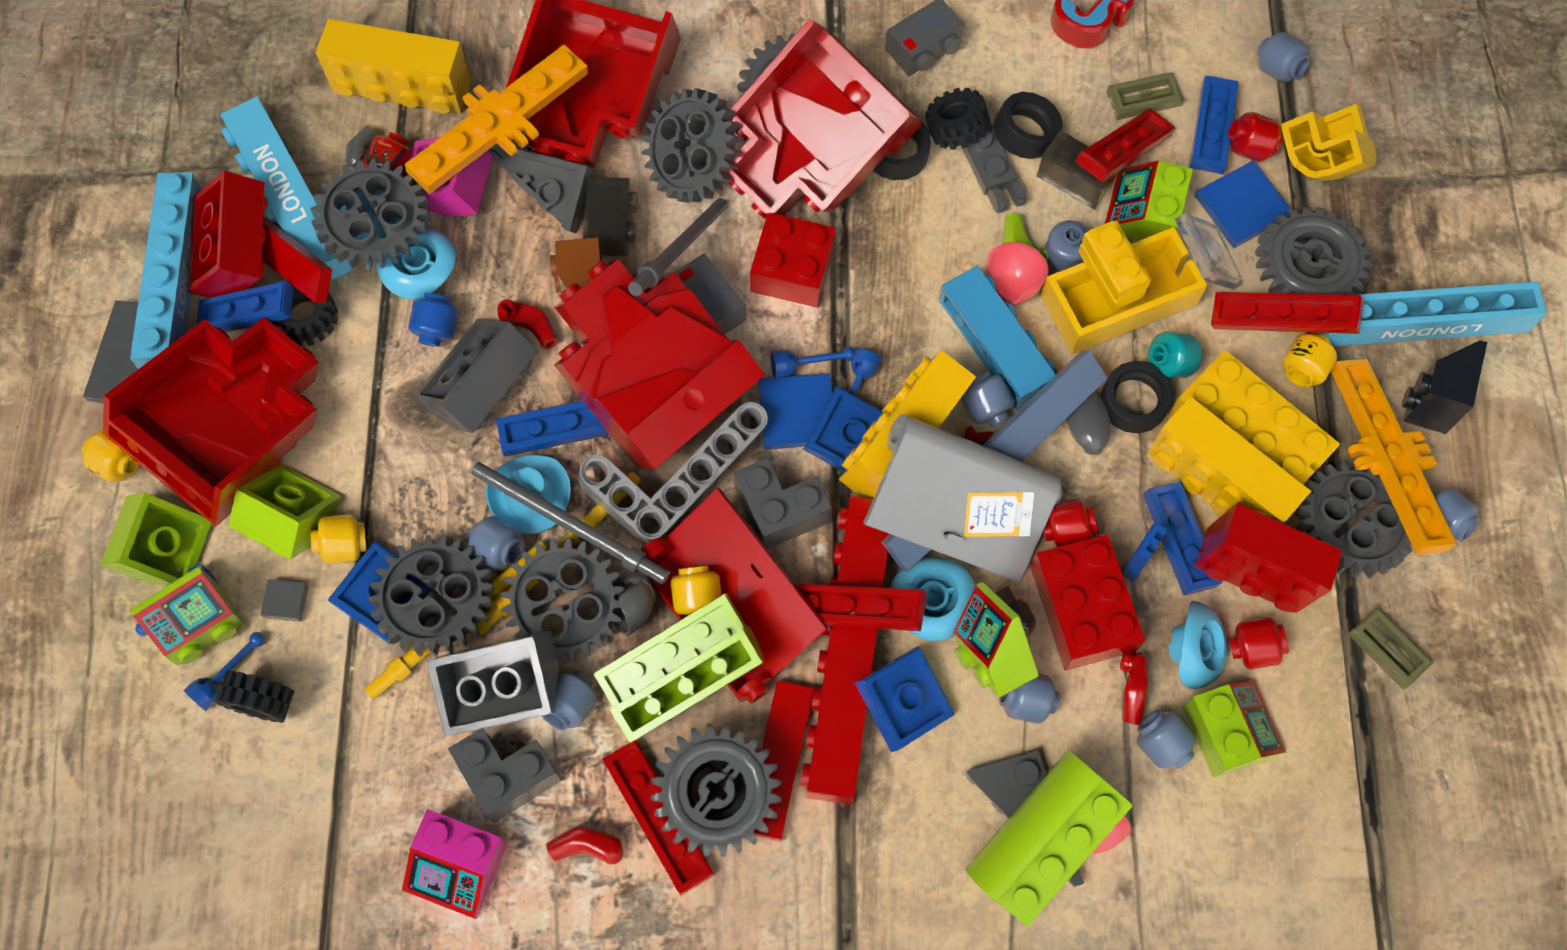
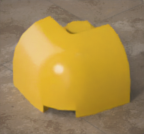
M1358 104L1351 105L1324 117L1312 111L1280 124L1288 156L1294 168L1311 179L1324 182L1339 180L1375 167L1377 162L1375 142L1369 138L1362 108Z

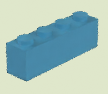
M978 265L942 285L939 302L991 376L1001 375L1015 399L1014 409L1016 411L1020 410L1057 374L1053 362L1048 357L1044 358L1037 349V343L1032 333L1028 329L1024 330L1017 321V315L1012 305L1001 299L997 293L994 280L988 274L984 275Z

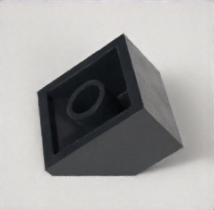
M1479 340L1437 360L1426 373L1421 372L1415 386H1409L1403 396L1402 407L1406 408L1403 422L1447 434L1474 406L1487 342Z

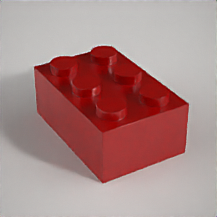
M224 170L193 197L188 293L207 298L247 290L262 278L265 270V263L262 260V246L266 239V230L263 228V214L267 208V197L264 196L265 182Z
M1236 503L1206 529L1194 567L1204 571L1208 577L1214 580L1226 581L1239 587L1243 593L1249 596L1266 599L1274 603L1275 607L1282 611L1298 613L1332 590L1343 550L1240 503Z
M1108 534L1036 552L1030 568L1064 671L1123 656L1126 652L1134 653L1138 651L1145 642V638Z

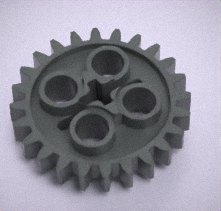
M683 88L681 94L671 93V101L661 100L660 103L663 111L653 110L652 114L656 119L655 123H646L647 128L651 130V135L642 137V140L649 143V148L643 150L642 154L650 156V160L644 165V168L654 170L649 179L650 181L659 182L657 190L667 192L666 197L677 199L680 202L701 203L702 198L713 199V191L723 192L721 181L732 182L728 171L729 169L738 170L739 166L733 162L734 156H741L743 153L735 149V144L743 141V137L735 136L734 131L741 124L730 121L736 112L726 109L727 101L717 98L716 93L694 88V90Z
M371 159L369 167H364L362 162L357 160L355 170H351L344 164V175L339 176L337 173L331 172L333 183L321 182L320 185L325 194H314V199L319 206L311 207V212L314 218H316L311 222L315 231H318L316 236L320 244L325 243L324 247L328 254L335 252L338 262L341 263L349 257L352 268H355L361 260L364 262L366 270H370L372 262L378 261L380 267L384 269L385 259L391 258L394 263L398 264V253L402 252L410 256L411 252L408 245H421L417 234H427V228L423 222L430 220L428 210H425L429 207L427 198L423 197V188L420 185H416V181L410 175L405 177V172L401 165L392 171L390 161L388 160L381 168L377 166L375 159ZM357 190L363 192L373 214L377 216L380 227L386 234L385 238L379 237L368 213L365 212L359 197L355 193ZM376 190H386L381 195H372ZM344 205H353V207L349 210H340ZM392 218H402L398 223H388V221ZM360 233H370L364 239H355Z
M1342 461L1336 469L1330 464L1322 473L1317 471L1304 485L1311 490V493L1294 512V516L1304 519L1296 526V529L1307 531L1308 535L1343 550L1337 569L1338 574H1341L1348 567L1353 578H1356L1363 571L1367 578H1372L1377 572L1384 575L1392 567L1396 568L1404 561L1403 558L1412 552L1413 549L1410 547L1412 544L1381 478L1372 475L1370 469L1363 472L1362 470H1356L1355 465L1349 469L1345 461ZM1351 492L1357 494L1360 499H1357L1355 496H1353ZM1371 502H1378L1379 506L1371 510L1363 519L1356 522L1339 538L1334 536L1333 533L1357 516ZM1326 512H1329L1330 514H1332V515L1334 516L1335 520H1334V519H1331V518L1326 514ZM1378 519L1381 520L1382 522H1384V524L1386 525V527L1383 526L1382 524H1380V522L1378 521ZM1352 539H1354V540H1356L1357 542H1359V544L1361 545V547H1358L1357 545H1355L1354 542L1352 541Z
M427 535L425 544L422 546L414 538L411 539V549L408 551L400 545L397 546L400 555L397 559L386 555L385 559L390 566L388 569L377 568L375 570L382 578V581L370 583L371 588L378 594L369 597L368 601L373 607H377L371 612V616L375 621H381L377 625L378 630L382 634L388 633L387 640L392 645L400 641L399 647L405 653L414 645V652L419 657H422L426 647H429L433 656L437 657L440 646L444 645L450 653H453L454 641L458 640L466 646L468 645L465 637L467 632L477 636L480 634L475 623L477 621L488 623L489 619L482 609L494 607L491 599L485 596L495 593V589L492 584L486 583L493 577L489 569H483L486 563L482 556L474 557V548L472 546L463 551L464 545L460 539L455 540L450 546L446 535L441 536L438 544H435L432 537ZM434 564L439 565L437 572L433 575L424 576V571L427 567ZM413 575L430 592L435 595L439 594L443 602L456 610L457 614L455 616L450 615L436 600L430 596L426 597L420 587L407 580V577ZM457 587H467V591L463 596L451 598L453 590ZM407 592L413 593V597L409 602L398 604V599L401 595ZM441 615L438 624L432 627H425V622L430 616Z
M570 538L566 539L563 548H559L556 540L551 539L550 550L547 551L537 543L535 544L536 556L533 557L525 551L522 553L526 561L524 566L512 563L511 566L518 573L516 578H504L513 587L512 591L501 592L500 596L511 599V604L501 608V612L512 613L514 617L505 625L506 627L516 625L519 627L520 630L514 637L517 638L545 631L543 621L546 616L557 614L564 621L563 631L559 635L552 636L557 660H560L563 651H567L571 661L575 660L576 649L581 648L586 656H589V643L593 642L601 648L604 645L599 635L604 633L613 636L614 632L608 626L609 621H621V618L613 613L614 608H620L619 601L615 600L614 595L624 591V587L612 585V581L620 574L619 572L609 574L606 572L612 561L607 559L599 563L597 561L600 553L598 548L590 555L586 554V542L582 541L577 550L572 549ZM568 564H578L583 570V578L577 585H568L562 578V570ZM541 579L548 586V594L542 601H534L528 596V585L533 580ZM586 584H594L593 590L571 599L568 610H564L562 606H556L540 615H532L533 609L557 598V590L562 589L564 593H570ZM587 597L593 598L599 604L598 615L590 620L582 618L577 610L579 602Z

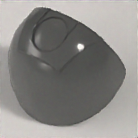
M644 574L630 575L612 583L613 586L624 587V591L614 595L615 600L619 601L620 608H614L613 613L618 615L621 621L612 623L626 637L637 631L647 620L656 600L654 586Z

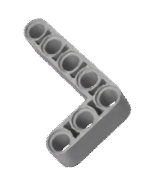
M747 402L739 406L651 499L609 459L602 455H591L584 459L579 469L578 483L582 490L631 536L642 544H648L654 539L663 537L752 444L767 424V412L763 406L755 402ZM750 415L754 417L757 422V428L747 429L744 427L740 416ZM716 441H728L732 445L733 453L729 455L721 454L716 448ZM696 465L703 466L708 471V479L705 481L695 479L691 474V467ZM590 467H598L605 473V479L598 483L592 482L586 477L585 471ZM670 491L680 493L683 496L684 505L672 507L666 501V493ZM618 492L627 493L632 499V505L628 508L616 506L613 502V495ZM645 517L655 519L659 524V531L654 534L644 532L640 526V520Z

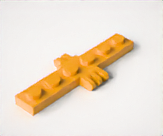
M563 45L500 93L494 89L488 92L481 85H477L473 88V92L479 100L469 92L462 97L465 104L469 107L466 109L469 116L405 163L406 172L425 191L431 194L496 143L510 156H513L518 150L512 140L521 148L528 144V140L522 132L531 140L539 136L537 129L528 119L588 74L587 65Z
M1368 359L1336 361L1331 369V373L1362 437L1358 444L1348 448L1350 457L1357 458L1353 462L1356 470L1370 469L1372 475L1380 476L1416 555L1449 551L1457 543L1421 471L1431 469L1438 464L1434 456H1427L1431 453V448L1428 443H1422L1426 439L1423 432L1403 433Z

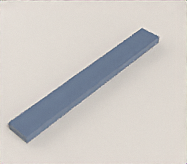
M1081 350L982 446L1023 461L1108 379L1090 350ZM889 534L881 541L895 562L904 571H909L931 550L892 534Z

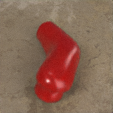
M510 299L502 300L498 304V318L501 321L510 322L513 326L530 330L536 336L543 349H550L558 343L557 336L547 316L541 309L514 302Z
M1126 652L1123 654L1120 662V669L1123 672H1129L1124 688L1122 720L1130 724L1139 725L1143 719L1149 687L1148 660L1141 652H1138L1136 655Z
M576 826L546 843L547 850L554 861L577 854H587L609 865L619 863L623 857L622 843L617 837L587 826Z

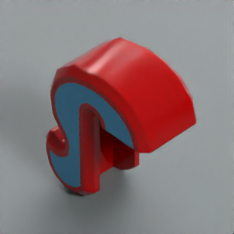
M1055 0L1050 18L1052 29L1060 39L1077 48H1093L1102 44L1106 39L1112 22L1115 23L1116 27L1124 26L1128 21L1134 0H1097L1085 13L1069 0Z

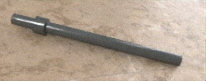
M718 198L654 261L646 262L638 270V276L629 284V292L634 296H639L648 287L655 286L663 278L664 271L728 208L727 201L723 198Z
M477 462L471 472L473 476L622 561L621 565L633 573L639 571L662 585L667 581L670 571L647 559L645 552L634 546L628 548L481 462Z

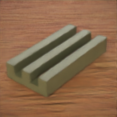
M1173 72L1110 85L1107 90L1108 98L1112 99L1111 106L1113 109H1116L1115 116L1117 120L1138 116L1149 108L1157 112L1179 107L1183 101ZM1165 85L1169 86L1168 88H1163L1154 91L1152 90V88L1161 87ZM1141 91L1136 95L1120 97V95Z
M1378 607L1348 633L1403 690L1409 687L1434 663ZM1373 621L1419 665L1417 668L1399 652V649L1390 640H1387L1371 624ZM1368 636H1370L1386 653H1384Z

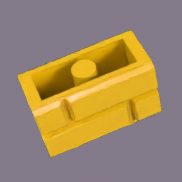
M1117 220L1086 232L1078 252L1111 310H1117L1142 299L1147 291L1146 288L1149 287L1151 278L1145 268L1140 266L1141 261Z

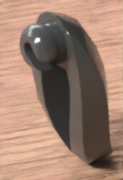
M1094 391L1066 418L1073 438L1089 455L1099 454L1103 447L1107 445L1110 435L1108 410L1098 393Z

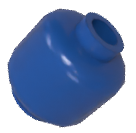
M424 293L423 298H418L413 302L408 329L412 334L419 336L418 343L439 347L440 341H450L455 335L459 315L458 308L452 304V298L434 293Z

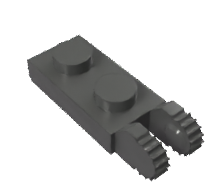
M990 122V128L985 130L986 135L983 138L978 137L977 143L972 144L970 142L967 144L968 147L962 149L983 194L988 196L996 213H1000L1006 210L1005 200L1000 190L1006 188L1014 205L1017 207L1024 205L1026 200L1023 189L1017 180V176L1002 145L995 136L994 128Z

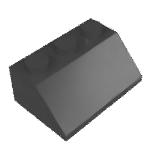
M477 318L412 400L456 430L473 434L474 431L480 429L489 418L488 413L496 403L501 402L507 397L510 392V386L515 379L529 369L532 364L531 359L538 350L510 322Z
M550 630L447 653L427 661L445 737L555 712L559 664Z

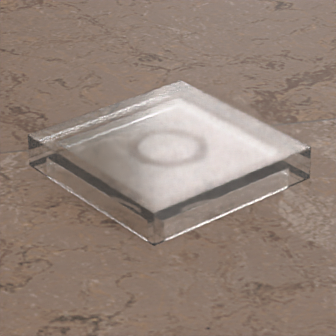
M1187 213L1175 219L1203 280L1231 290L1244 284L1217 225Z

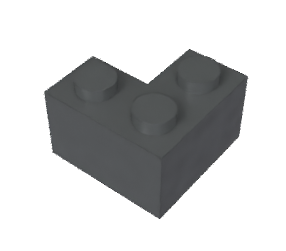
M768 458L734 471L735 489L756 535L767 549L831 523L832 507L817 476L782 490Z
M481 728L448 748L482 810L493 823L561 782L560 777L537 740L503 759L490 736Z

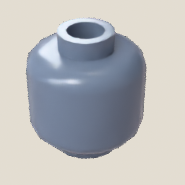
M1286 32L1276 33L1271 38L1264 39L1258 48L1259 69L1283 83L1289 82L1292 79H1298L1305 73L1310 63L1308 46L1303 41Z
M1072 220L1063 221L1055 225L1048 235L1045 246L1049 257L1048 263L1058 271H1063L1083 263L1084 261L1078 250L1082 244L1084 234L1089 229L1082 223Z
M989 371L976 377L961 397L973 422L983 424L988 421L991 427L1010 418L1007 410L1011 409L1015 404V399L1001 375L991 376Z
M1446 488L1439 493L1432 491L1455 541H1465L1480 522V518L1477 517L1478 506L1452 488Z
M495 516L484 518L475 524L468 534V547L472 546L474 548V557L482 556L486 566L496 571L505 570L511 567L512 563L517 564L523 556L525 543L521 530Z
M578 671L559 673L555 712L543 715V719L559 730L579 727L597 701L596 693L591 687L593 683L590 678Z
M1038 673V677L1000 697L999 704L1004 706V711L1010 718L1040 724L1047 719L1050 713L1054 714L1059 705V693L1055 691L1051 678Z
M1156 710L1139 724L1137 728L1139 732L1137 744L1157 767L1165 769L1175 766L1179 769L1193 758L1194 752L1192 749L1196 743V735L1175 712L1167 711L1163 713L1161 710Z

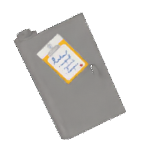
M901 414L894 421L888 435L887 445L889 450L894 453L863 523L1021 582L1052 509L1061 499L1063 488L1060 478L1057 475L933 425Z

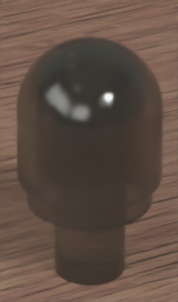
M1009 586L996 592V595L1020 617L1026 637L1032 634L1036 627V619L1027 602H1024L1022 598L1016 600Z

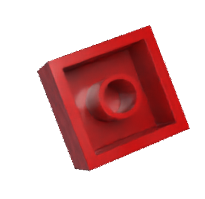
M768 212L750 270V292L818 308L835 249L836 227Z

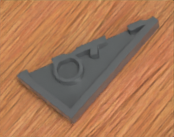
M497 143L488 150L493 155V160L511 174V178L524 191L533 196L545 211L550 212L562 224L561 226L565 230L576 233L592 168L517 149L518 152L510 156Z
M1038 750L966 772V777L971 784H975L990 799L996 810L1007 818L1011 816L1046 775ZM1079 869L1068 880L1074 888L1084 884Z

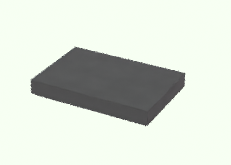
M115 300L83 394L87 401L104 404V395L138 370L130 359L138 304Z

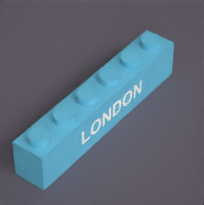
M258 96L221 113L220 115L226 127L220 130L230 148L238 147L240 153L234 156L244 174L251 171L254 179L265 182L264 196L267 197L269 204L265 213L269 221L275 225L279 224L286 234L332 268L331 281L352 271L353 269L347 258L341 263L338 262L335 252L328 254L324 247L325 243L320 244L316 236L318 231H315L311 222L316 219L311 212V207L318 205Z
M193 172L157 173L130 359L137 369L141 368L187 333L192 295L188 293L193 197L201 191Z
M1538 281L1359 294L1364 298L1360 334H1318L1326 336L1331 341L1333 347L1525 333L1530 332L1547 312Z

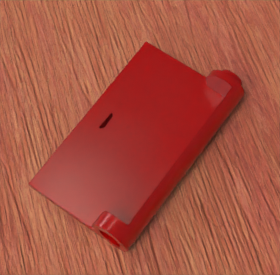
M716 488L667 537L654 539L640 549L647 554V559L670 571V575L663 585L650 577L648 578L678 621L688 616L677 614L673 607L671 580L679 575L678 569L708 565L709 571L716 572L719 575L721 594H728L746 626H750L764 656L763 663L727 684L740 703L748 700L752 704L762 698L769 690L766 685L829 629L720 488Z

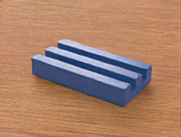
M1157 522L1156 524L1153 523L1123 569V576L1134 582L1168 531L1167 528Z

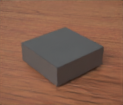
M268 579L260 615L266 619L301 622L308 585L305 582Z

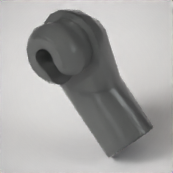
M368 125L351 139L346 146L345 162L349 168L352 167L354 170L356 169L357 160H360L363 164L365 151L369 148L372 139L378 136Z

